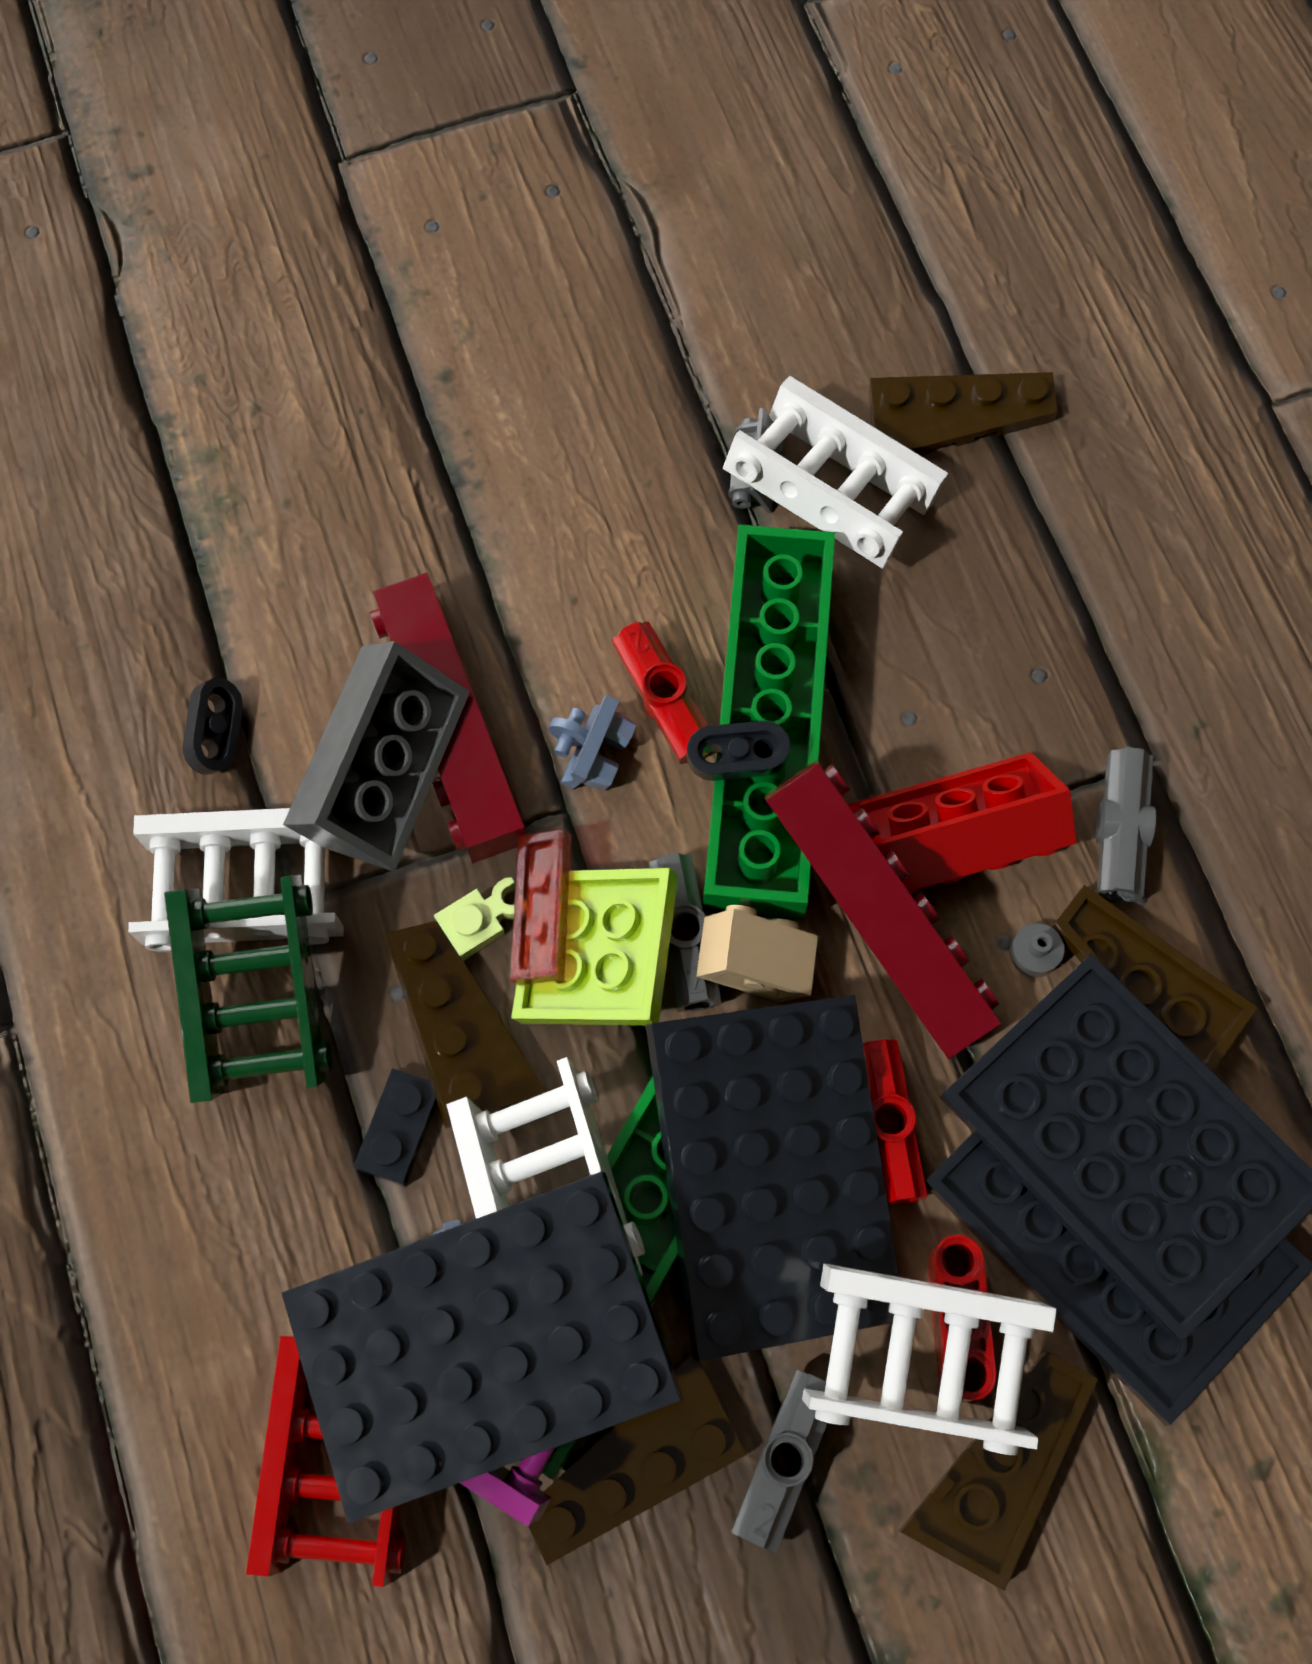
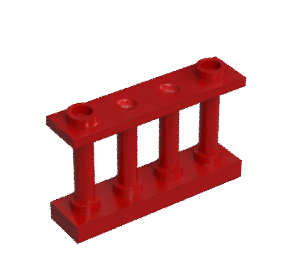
M280 1336L246 1575L266 1577L281 1573L282 1563L288 1564L291 1558L374 1565L372 1586L385 1587L392 1583L393 1573L401 1574L404 1565L406 1538L398 1537L401 1505L381 1512L377 1541L296 1534L293 1527H287L290 1503H297L299 1497L341 1501L334 1476L303 1474L301 1467H295L299 1443L305 1444L307 1438L323 1439L317 1415H311L310 1409L304 1408L308 1384L295 1339L292 1336Z

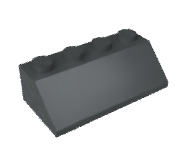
M395 641L362 646L283 825L323 848L388 870H396L470 691Z

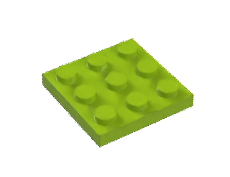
M670 868L535 872L511 1018L521 1024L646 1026V1024L659 1022L678 874Z

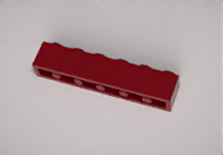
M428 573L372 591L378 609L370 611V615L379 639L389 636L390 641L397 642L470 691L438 767L440 776L434 778L432 782L440 806L444 807L451 804L456 820L447 823L456 850L460 851L467 848L473 864L528 844L524 825Z
M814 761L764 797L945 1056L950 1059L1001 1024L992 1011L1000 1003L982 978L974 984L962 969L963 966L970 962L952 936L943 941L932 924L940 920L925 896L921 893L913 899L902 882L910 877L895 853L890 851L883 856L872 840L880 832L863 808L853 813L845 802L842 795L850 791V789L834 766L831 764L823 770L820 764Z

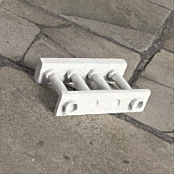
M789 376L781 384L769 414L774 423L758 440L739 430L734 436L723 469L823 532H835L836 540L883 569L903 531L894 526L908 507L925 515L933 504L948 473ZM789 433L813 446L798 465L774 452ZM829 457L853 471L838 490H835L814 476ZM868 482L893 496L878 516L854 501Z
M290 808L134 816L133 835L147 851L149 850L154 854L151 921L129 922L128 932L140 944L145 946L147 950L157 952L171 951L164 892L174 891L175 855L179 854L181 849L200 848V850L205 852L203 898H205L207 903L224 901L225 852L230 851L232 846H250L252 849H255L253 897L274 894L275 850L279 849L281 844L300 843L301 846L305 847L304 885H309L313 901L312 916H306L309 944H324L329 942V937L344 936V926L335 912L324 913L325 848L283 825ZM285 915L210 923L209 928L204 930L205 943L288 939Z
M567 1057L558 1060L557 1064L563 1086L492 1114L488 1110L481 1111L467 1097L447 1104L476 1219L509 1207L506 1192L512 1190V1184L585 1156L590 1175L601 1171L606 1173L641 1276L643 1275L638 1256L645 1254L644 1245L633 1221L627 1223L591 1106L592 1103L598 1102V1096L594 1083L587 1071L580 1073ZM567 1107L571 1108L578 1135L506 1163L501 1159L497 1160L493 1142L498 1141V1134Z
M823 1264L820 1286L826 1291L834 1293L833 1302L838 1304L825 1392L805 1388L803 1390L802 1400L809 1409L816 1410L815 1419L837 1425H849L851 1416L984 1440V1449L1005 1455H1017L1018 1446L1037 1450L1038 1437L1026 1428L1015 1425L1028 1338H1034L1035 1329L1053 1332L1056 1308L1042 1302ZM868 1299L889 1302V1312L894 1314L881 1402L847 1396L861 1308L867 1309ZM924 1309L945 1312L944 1322L949 1324L937 1412L903 1406L916 1318L922 1319ZM979 1319L1001 1322L999 1332L1005 1334L992 1422L959 1416L972 1328L978 1329Z

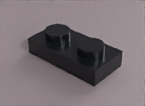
M392 1068L353 1168L406 1187L438 1104L431 1081Z

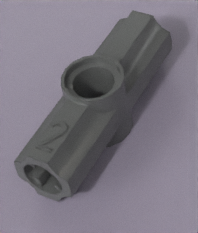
M1125 747L1119 750H1111L1107 756L1104 799L1101 801L1097 813L1095 842L1100 844L1097 894L1109 902L1123 904L1127 902H1140L1144 897L1146 857L1154 837L1156 809L1154 806H1150L1154 756L1140 748Z
M680 853L663 855L649 862V868H670L678 874L671 931L679 924H690L698 931V935L690 941H679L672 935L670 936L667 962L677 1012L685 1011L691 1013L707 1010L712 1006L721 1004V996L718 983L696 977L705 914L701 904L692 855Z
M799 1370L794 1372L730 1533L774 1554L778 1551L804 1482L812 1471L813 1459L827 1426V1422L815 1419L816 1410L809 1409L802 1400L804 1388L825 1392L826 1381ZM777 1445H791L799 1453L801 1460L800 1469L793 1477H782L772 1468L771 1454Z

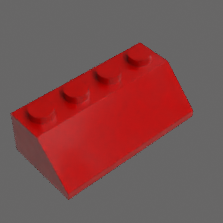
M1032 752L848 804L853 813L863 808L880 832L872 840L883 856L893 851L905 867L910 877L902 883L911 895L918 889L939 883H955L966 875L987 869H1003L1012 862L1035 855L1048 856L1056 853L1060 848L1077 844L1070 789Z

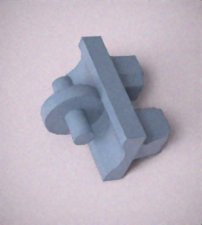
M605 695L601 705H595L592 708L584 727L581 724L586 713L579 708H572L568 719L558 717L552 719L548 731L558 739L554 753L561 757H567L571 747L575 746L561 779V784L574 789L582 783L602 791L610 787L619 764L597 754L602 742L622 751L629 743L636 728V724L616 711L619 704L618 700Z

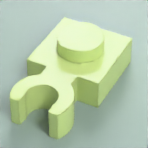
M512 877L499 881L492 890V896L485 900L478 890L475 889L433 915L463 961L505 935L499 921L504 918L509 920L519 919L528 912L529 903L525 898L514 905H508L503 902L504 896L516 888Z

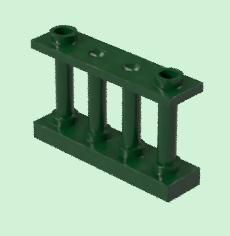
M301 875L280 877L282 893L210 903H207L205 898L199 897V889L164 892L190 1103L211 1101L224 1094L223 1086L228 1085L230 1079L304 1070L306 1088H311L327 1080L326 1072L332 1071V1052L329 1041H322L306 920V916H312L313 914L312 894L309 885H302ZM285 914L288 945L216 955L211 950H206L204 930L209 928L210 923ZM291 966L295 997L220 1007L218 1002L212 1001L210 982L215 981L217 975ZM298 1018L302 1049L229 1059L226 1058L225 1054H219L217 1034L222 1032L223 1027Z

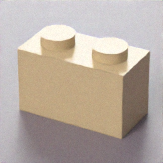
M729 905L724 912L704 917L696 977L778 1002L811 996L818 936L799 930L798 923L787 919L768 920L757 916V910L743 905Z

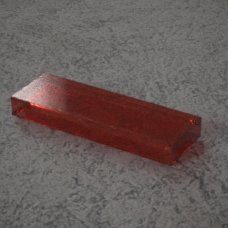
M563 829L518 837L510 981L519 986L565 980L571 835Z

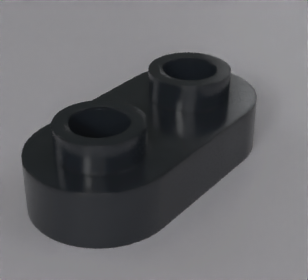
M212 678L199 684L194 688L190 696L182 750L187 764L194 771L203 775H211L228 768L236 756L243 701L237 687L224 678ZM208 700L213 703L215 712L209 708ZM202 745L207 749L208 757L203 753Z
M770 721L706 726L697 730L689 739L687 761L695 775L709 781L770 776L779 772L787 763L790 740L781 726ZM758 747H767L773 754L768 758H760L754 751ZM715 751L722 758L718 762L711 763L706 761L703 756L707 752Z

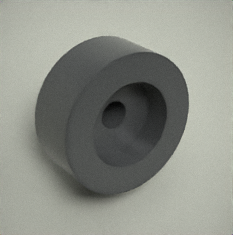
M1031 923L1022 927L1013 938L1009 950L1010 958L1015 968L1024 975L1043 977L1053 972L1061 962L1064 955V943L1060 934L1051 926L1043 923Z

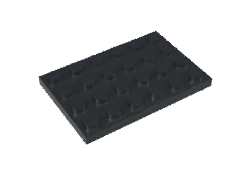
M1092 954L1078 965L940 1096V1099L1176 1343L1183 1342L1312 1210V1169Z
M855 995L646 1024L693 1359L700 1362L834 1335L838 1304L833 1302L834 1293L828 1292L820 1286L823 1264L899 1277ZM868 1299L867 1309L861 1308L858 1330L893 1323L894 1314L889 1312L890 1303Z
M974 1133L925 1181V1186L1042 1303L1056 1308L1055 1316L1165 1426L1171 1425L1312 1270V1263L1284 1238L1183 1342L1176 1343Z
M602 1171L281 1293L348 1524L683 1400L606 1173Z

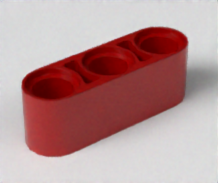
M956 1234L946 1237L932 1248L927 1262L928 1280L930 1283L988 1293L984 1257L981 1248L974 1240L967 1236ZM945 1249H958L965 1255L968 1269L964 1276L956 1277L945 1270L942 1263V1254ZM932 1310L937 1371L941 1385L949 1324L944 1322L945 1312ZM979 1319L978 1329L972 1328L968 1360L978 1368L980 1380L977 1388L972 1392L963 1390L961 1402L983 1399L992 1391L996 1383L995 1356L991 1321Z

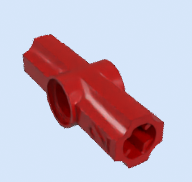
M637 621L624 627L612 639V645L642 696L646 713L655 719L680 765L688 763L687 746L689 739L697 730L709 725L686 687V678L683 671L673 664L650 622L640 623ZM660 687H669L676 693L668 698H660L654 695L653 691Z
M887 1039L867 1041L863 1043L874 1119L878 1112L890 1110L896 1113L902 1122L901 1132L887 1134L877 1126L875 1121L887 1203L894 1206L927 1199V1192L914 1129L916 1114L908 1098L898 1041Z

